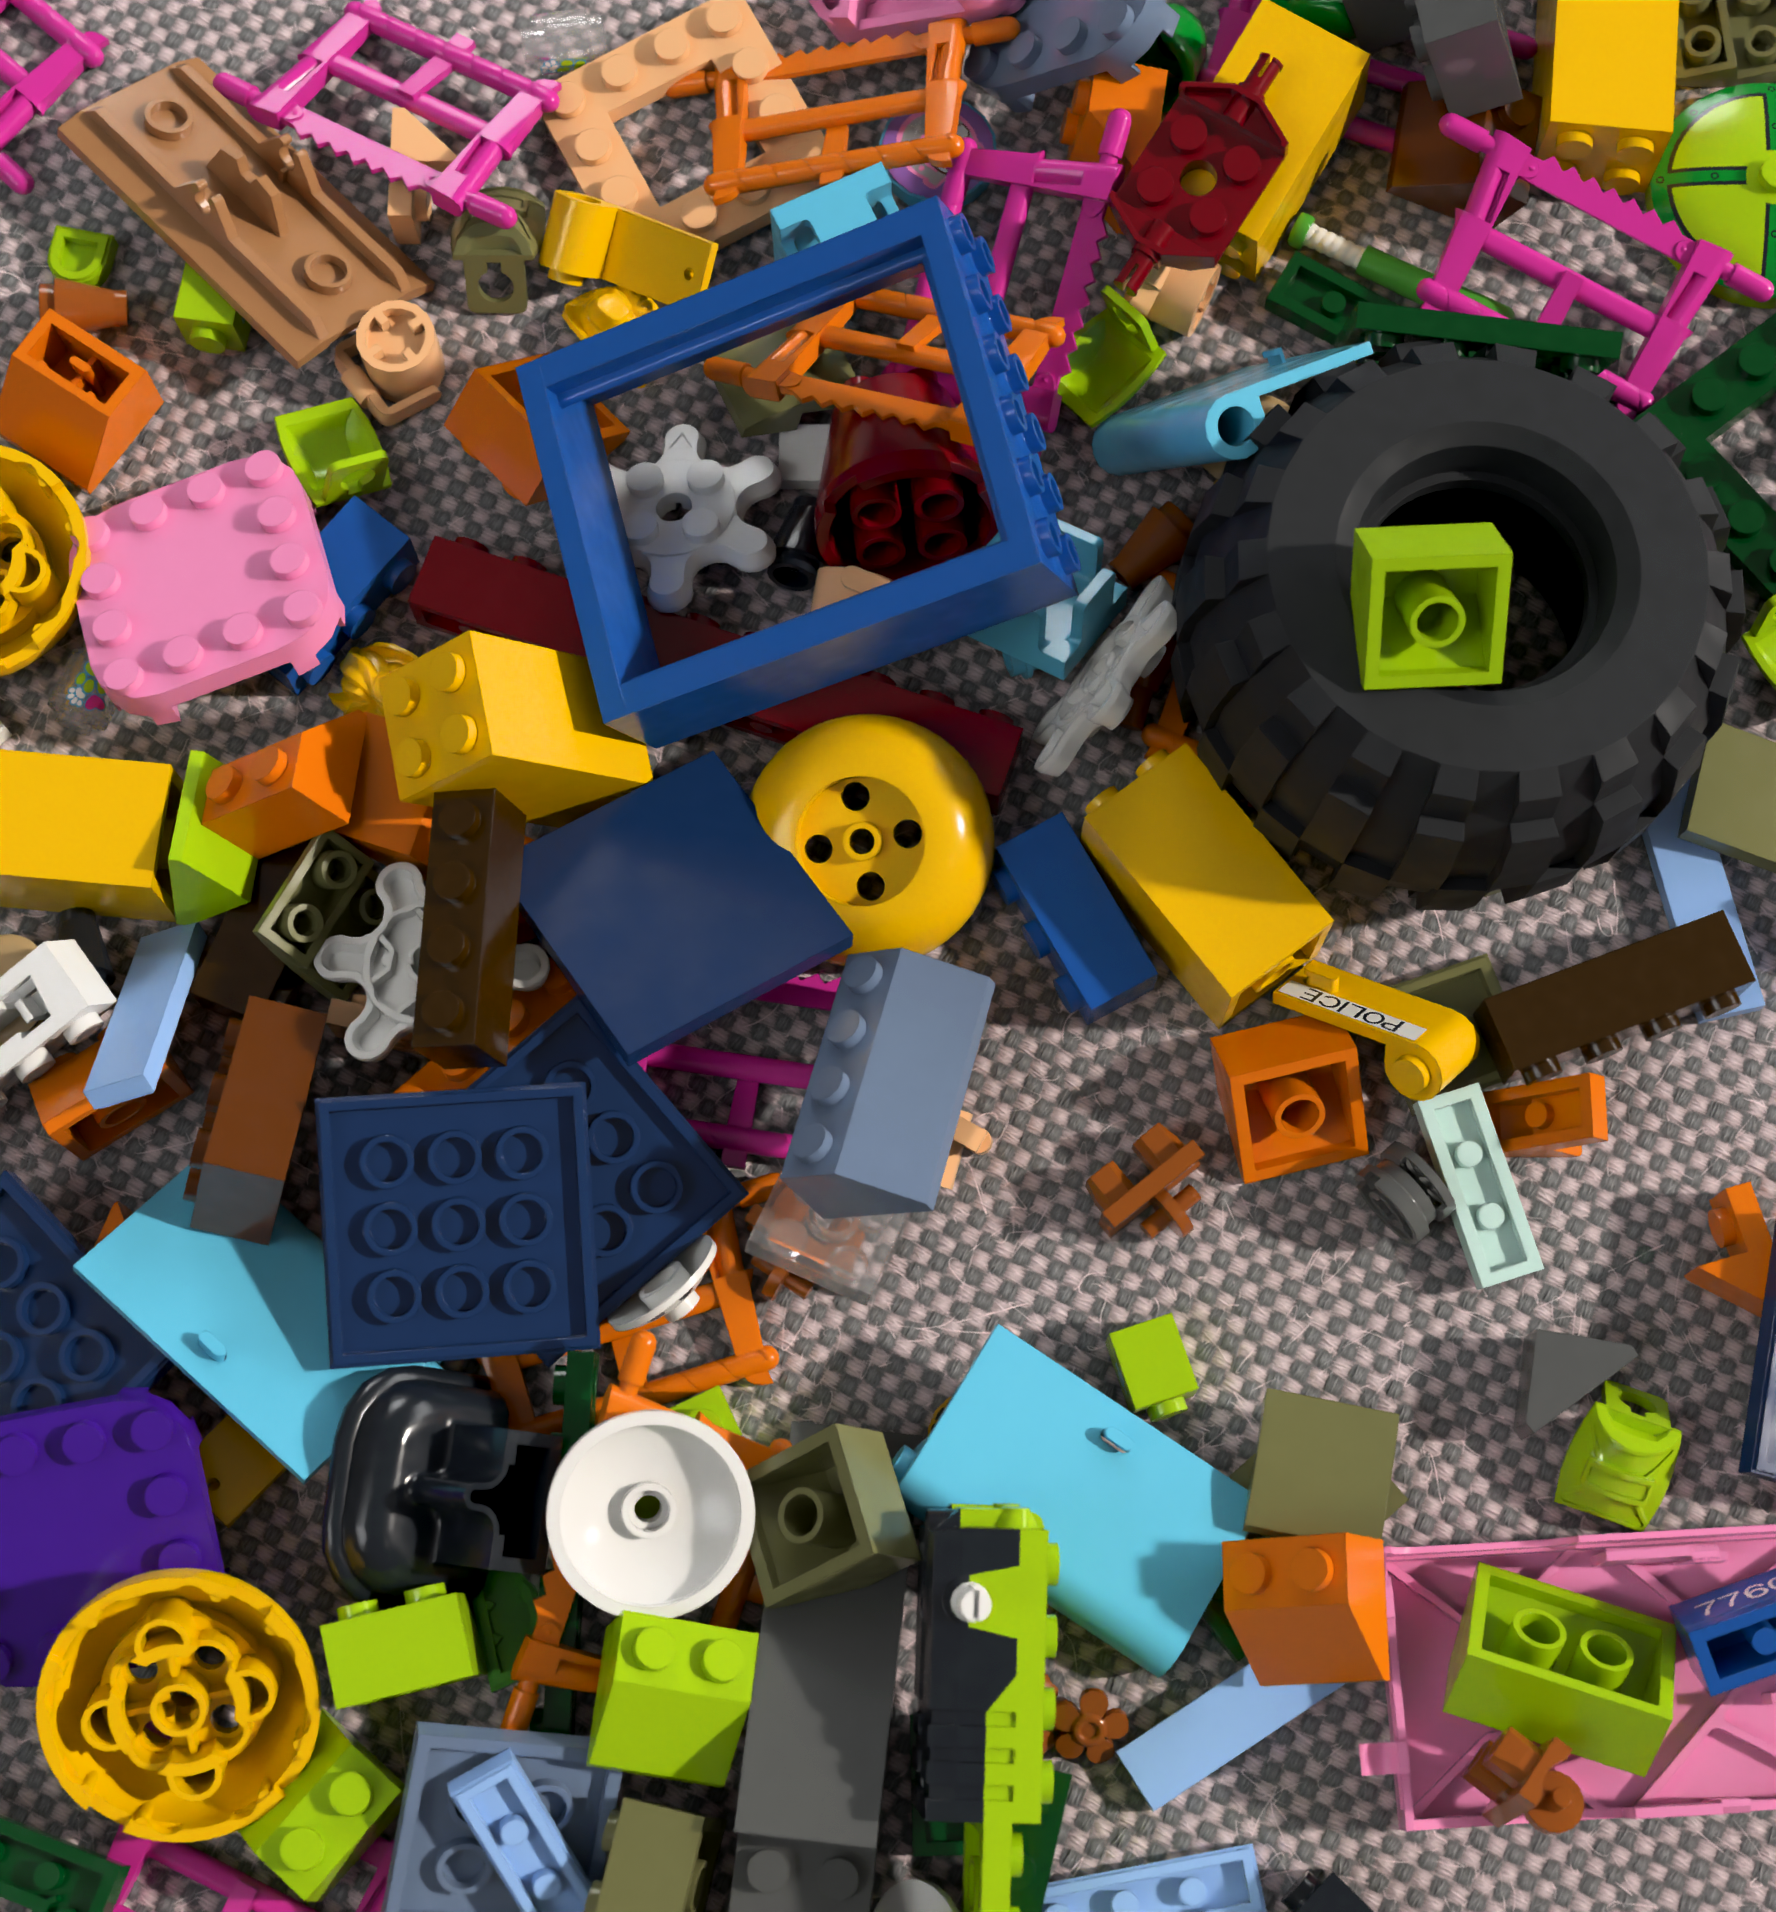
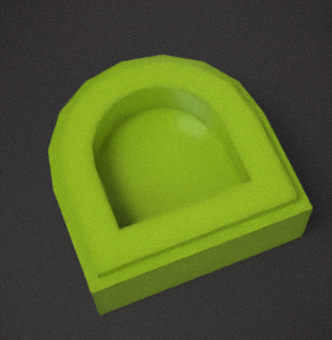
M56 225L48 250L47 262L54 278L100 287L106 282L111 273L119 245L113 235Z

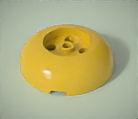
M0 445V598H3L4 602L0 607L1 678L29 666L44 656L67 633L78 616L76 602L83 590L81 577L91 562V551L88 546V533L84 516L63 482L38 460L23 452ZM70 535L75 536L79 543L77 555L73 559L71 576L69 574V553L73 542ZM11 542H19L12 548L11 562L4 561L2 559L4 547Z
M858 714L843 716L817 724L790 740L772 757L762 770L750 793L749 798L756 807L757 817L766 834L780 847L793 854L853 933L852 947L826 960L827 962L845 966L848 954L901 947L925 955L941 946L962 928L975 911L987 888L995 855L993 819L985 790L967 760L951 744L931 730L914 722L887 715ZM854 782L864 784L870 794L868 804L858 811L849 809L843 801L845 788ZM906 819L917 822L922 830L920 842L911 848L901 846L895 838L897 825ZM858 830H868L874 837L873 848L865 854H861L853 848L856 843L852 841V838ZM816 835L827 837L833 846L831 857L823 863L812 861L806 852L808 841ZM875 872L883 878L885 890L876 900L865 899L859 893L858 882L865 873Z
M168 1568L135 1575L114 1584L91 1599L70 1619L52 1646L41 1671L36 1696V1725L44 1756L54 1776L71 1798L85 1811L90 1806L105 1817L124 1825L122 1831L124 1833L148 1840L171 1843L196 1842L224 1836L248 1826L272 1810L285 1798L284 1788L298 1778L306 1763L309 1762L316 1742L321 1716V1686L316 1663L304 1635L292 1618L271 1597L245 1581L224 1573L198 1568ZM201 1646H212L224 1653L226 1658L220 1663L208 1664L199 1658L197 1649ZM129 1662L143 1667L156 1662L158 1672L153 1677L141 1679L131 1672ZM178 1691L187 1692V1695L190 1694L192 1696H183ZM225 1704L235 1706L234 1720L238 1725L232 1728L219 1726L213 1718V1711L218 1706ZM152 1720L159 1731L172 1736L170 1740L163 1738L147 1729L145 1725Z

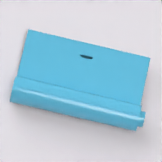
M1367 341L1285 358L1282 347L1262 352L1263 359H1268L1266 363L1242 367L1105 419L1094 432L1092 440L1093 456L1102 469L1107 473L1117 476L1247 458L1259 448L1250 439L1244 440L1265 419L1259 396L1342 366L1353 360L1355 361L1374 354L1371 343Z
M188 1165L73 1265V1271L302 1484H305L331 1459L333 1440L343 1408L364 1381L390 1367L418 1365L443 1369L440 1366L442 1361L330 1369L323 1241L281 1203L279 1204L269 1246L190 1228L195 1202L183 1200L190 1171Z
M1000 1324L993 1328L928 1437L920 1442L914 1450L903 1445L891 1461L906 1511L924 1523L927 1508L944 1509L950 1503L1020 1504V1507L1030 1508L1031 1512L1040 1516L1044 1522V1528L1049 1530V1542L1058 1543L1060 1552L1059 1580L1057 1586H1047V1604L1158 1678L1163 1676L1172 1667L1183 1651L1223 1579L1222 1541L1244 1540L1248 1534L1247 1531H1243L1248 1496L1246 1488ZM1101 1436L1110 1441L1111 1443H1113L1114 1445H1116L1117 1447H1119L1120 1449H1122L1123 1451H1125V1453L1118 1451L1117 1449L1106 1443L1101 1438Z

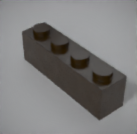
M496 788L434 792L411 1047L444 1069L507 1067L526 815Z
M311 839L258 860L251 901L227 911L189 990V993L203 1008L228 1018L232 1017L243 1020L250 995L296 1006L299 997V987L296 986V983L300 976L273 954L252 931Z
M1724 910L1488 997L1482 1001L1473 1013V1017L1503 1085L1523 1078L1526 1086H1529L1535 1082L1549 1080L1563 1072L1560 1064L1576 1057L1583 1056L1586 1064L1610 1057L1623 1049L1620 1041L1640 1033L1643 1034L1646 1042L1664 1037L1682 1027L1680 1018L1702 1011L1705 1019H1711L1727 1013L1742 1004L1739 996L1756 979Z

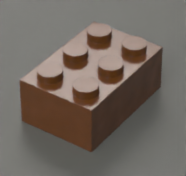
M250 995L243 1020L230 1017L220 1055L222 1058L218 1072L214 1073L205 1107L204 1122L202 1128L199 1127L189 1163L190 1171L183 1200L195 1202L190 1228L269 1246L328 1014Z

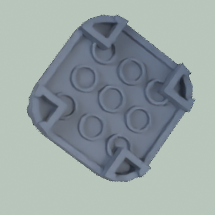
M1026 0L1023 7L1016 13L1011 15L1000 14L994 17L1011 16L1016 18L1021 25L1020 34L1012 41L975 47L974 44L970 45L969 56L964 64V74L1015 113L1031 112L1037 92L1105 71L1121 84L1140 75V70L1135 65V62L1150 49L1161 32L1168 37H1173L1180 15L1165 3L1166 0Z

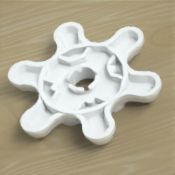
M687 424L676 425L666 433L662 446L663 455L657 463H639L630 468L629 471L618 469L609 464L634 566L648 574L649 584L646 591L648 602L653 609L663 613L677 612L691 602L694 594L692 586L694 577L705 566L713 563H727L740 571L753 573L768 568L776 558V546L772 538L760 528L745 523L744 516L751 505L760 500L770 498L781 488L782 475L779 468L765 456H752L731 467H722L714 460L705 459L708 451L706 439L695 427ZM676 503H681L684 509L690 510L682 519L677 521L662 519L666 513L676 509Z
M1158 575L1148 584L1124 621L1114 630L1107 627L1080 660L1081 670L1066 694L1050 708L1038 724L1032 739L1038 744L1045 745L1034 766V769L1039 773L1059 777L1071 764L1087 738L1093 737L1102 726L1107 727L1109 730L1115 729L1130 711L1134 699L1130 697L1132 687L1139 676L1146 678L1157 667L1166 652V646L1164 645L1177 630L1176 610L1171 604L1174 591L1163 576Z
M409 862L392 863L385 867L377 876L375 884L376 893L384 906V916L380 925L373 932L362 937L331 936L325 940L314 958V966L319 975L324 979L339 983H358L366 991L367 1001L365 1008L359 1017L349 1025L344 1038L347 1051L355 1059L363 1062L383 1060L402 1037L413 1032L426 888L422 874L416 866ZM530 943L516 944L513 990L535 991L541 988L548 978L550 960L546 952L538 945Z

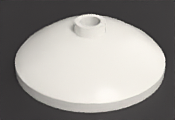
M659 1409L623 1413L603 1421L585 1433L569 1449L559 1464L550 1485L546 1504L547 1536L552 1554L563 1576L583 1598L603 1611L616 1616L623 1610L673 1618L684 1615L706 1604L730 1583L740 1569L750 1548L755 1525V1502L751 1482L744 1465L729 1443L711 1427L695 1418ZM646 1495L654 1496L660 1501V1508L657 1514L651 1518H641L635 1513L636 1502Z

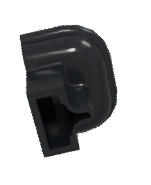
M413 1365L390 1367L364 1381L344 1406L333 1440L322 1514V1553L333 1581L353 1601L359 1603L377 1599L379 1610H386L406 1605L405 1591L442 1582L445 1583L447 1594L455 1592L465 1593L468 1603H470L479 1596L484 1588L489 1570L545 1575L549 1549L546 1528V1504L552 1479L560 1464L564 1437L509 1429V1411L506 1401L499 1392L490 1389V1381L485 1375Z

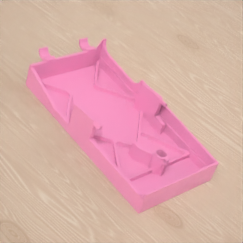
M1776 1524L1578 1535L1566 1538L1420 1547L1384 1546L1390 1681H1385L1390 1742L1359 1744L1361 1776L1394 1774L1399 1830L1417 1831L1495 1826L1481 1815L1491 1799L1463 1779L1462 1775L1480 1747L1489 1740L1495 1742L1503 1731L1443 1712L1449 1662L1478 1561L1675 1624L1668 1606L1776 1568ZM1676 1630L1673 1721L1646 1777L1609 1767L1571 1753L1566 1761L1549 1771H1560L1570 1776L1579 1786L1584 1797V1812L1581 1820L1611 1818L1647 1819L1776 1810V1674L1711 1697L1690 1668ZM1531 1741V1742L1534 1743L1536 1746L1542 1745V1744H1538V1743H1536V1742H1534V1741ZM1523 1814L1505 1825L1526 1824L1529 1822Z

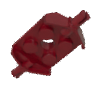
M1260 53L1257 62L1244 82L1239 84L1182 81L1180 83L1177 100L1118 191L1114 192L1111 190L1108 195L1109 207L1121 231L1133 246L1131 249L1132 255L1113 281L1118 289L1124 291L1126 288V293L1135 297L1152 268L1159 270L1161 265L1187 271L1215 268L1288 155L1289 142L1267 108L1264 97L1278 73L1283 69L1282 63L1277 58L1273 57L1270 62V54ZM1194 169H1203L1214 176L1216 185L1209 193L1202 196H1194L1182 188L1180 184L1182 178Z

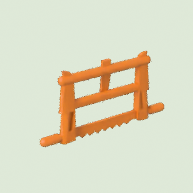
M1011 16L972 22L971 26H969L967 20L954 17L929 23L928 32L919 35H913L907 30L894 39L885 34L872 43L863 38L850 47L846 43L841 42L830 50L821 45L808 54L799 49L786 58L778 53L777 55L782 64L768 71L767 75L763 78V80L790 79L910 57L927 56L926 88L749 118L748 84L746 80L735 75L733 66L724 70L721 74L713 66L714 71L708 72L706 69L682 78L667 90L666 95L669 98L679 99L711 93V90L715 89L716 119L708 125V129L712 133L713 173L708 175L703 183L704 191L707 195L713 197L715 206L732 201L738 194L819 181L821 188L878 162H882L886 170L929 162L935 167L949 168L953 167L951 159L959 157L965 148L964 140L961 136L957 135L962 96L967 88V83L960 79L966 45L974 44L975 47L1012 41L1020 34L1021 25L1016 18ZM925 112V138L847 151L850 125ZM826 129L821 155L745 168L748 142Z
M881 289L797 323L786 333L787 340L756 368L746 362L718 356L707 359L703 365V372L708 379L743 387L744 391L753 398L780 402L785 395H793L802 404L814 400L822 409L831 405H835L842 413L854 409L862 418L872 413H875L882 420L895 416L902 425L916 423L923 431L934 427L942 428L949 431L952 441L974 447L962 402L957 408H949L803 376L826 348L954 375L948 351L927 346L930 341L942 333L932 298ZM857 309L920 321L899 340L843 328ZM1009 314L1012 331L1004 334L1005 339L1014 340L1008 346L1009 353H1016L1020 358L1028 382L1050 348H1058L1064 343L1066 333L1063 329L1065 326L1064 317H1044L1034 320Z
M774 1172L740 1182L749 1194L735 1207L741 1206V1209L753 1206L755 1203L759 1204L769 1201L785 1185L780 1179L781 1174ZM733 1209L702 1234L710 1236L717 1245L716 1255L709 1268L713 1282L696 1287L695 1292L700 1297L699 1301L681 1319L721 1307L735 1354L651 1381H647L646 1377L643 1387H639L637 1395L663 1405L707 1391L717 1385L723 1386L741 1379H746L754 1385L765 1386L774 1384L768 1371L778 1365L779 1353L773 1346L763 1345L751 1289L754 1268L744 1270ZM662 1316L638 1328L616 1331L608 1323L607 1318H605L600 1323L601 1344L612 1343L618 1371L620 1372L633 1334L640 1330H649L672 1322H669ZM536 1354L475 1358L484 1368L492 1390L499 1392L506 1401L509 1411V1429L549 1435L551 1432L562 1433L564 1409L535 1416L522 1369L543 1363ZM604 1395L597 1397L595 1426L598 1422Z
M640 1330L630 1339L617 1378L620 1380L619 1386L612 1383L608 1385L597 1425L614 1416L637 1410L659 1409L676 1412L637 1395L639 1387H643L656 1350L657 1341L652 1332ZM701 1411L695 1417V1419L715 1430L729 1443L746 1470L793 1446L789 1440L778 1438L772 1441L768 1447L713 1424ZM551 1549L550 1553L554 1569L546 1572L545 1575H541L546 1594L533 1599L537 1621L532 1635L526 1634L513 1663L511 1680L519 1682L517 1686H513L500 1729L528 1730L539 1697L537 1692L539 1684L594 1694L597 1692L602 1656L559 1643L577 1591L563 1576L556 1564ZM750 1549L736 1575L720 1592L709 1625L736 1629L746 1600L763 1605L764 1600L757 1574H755Z

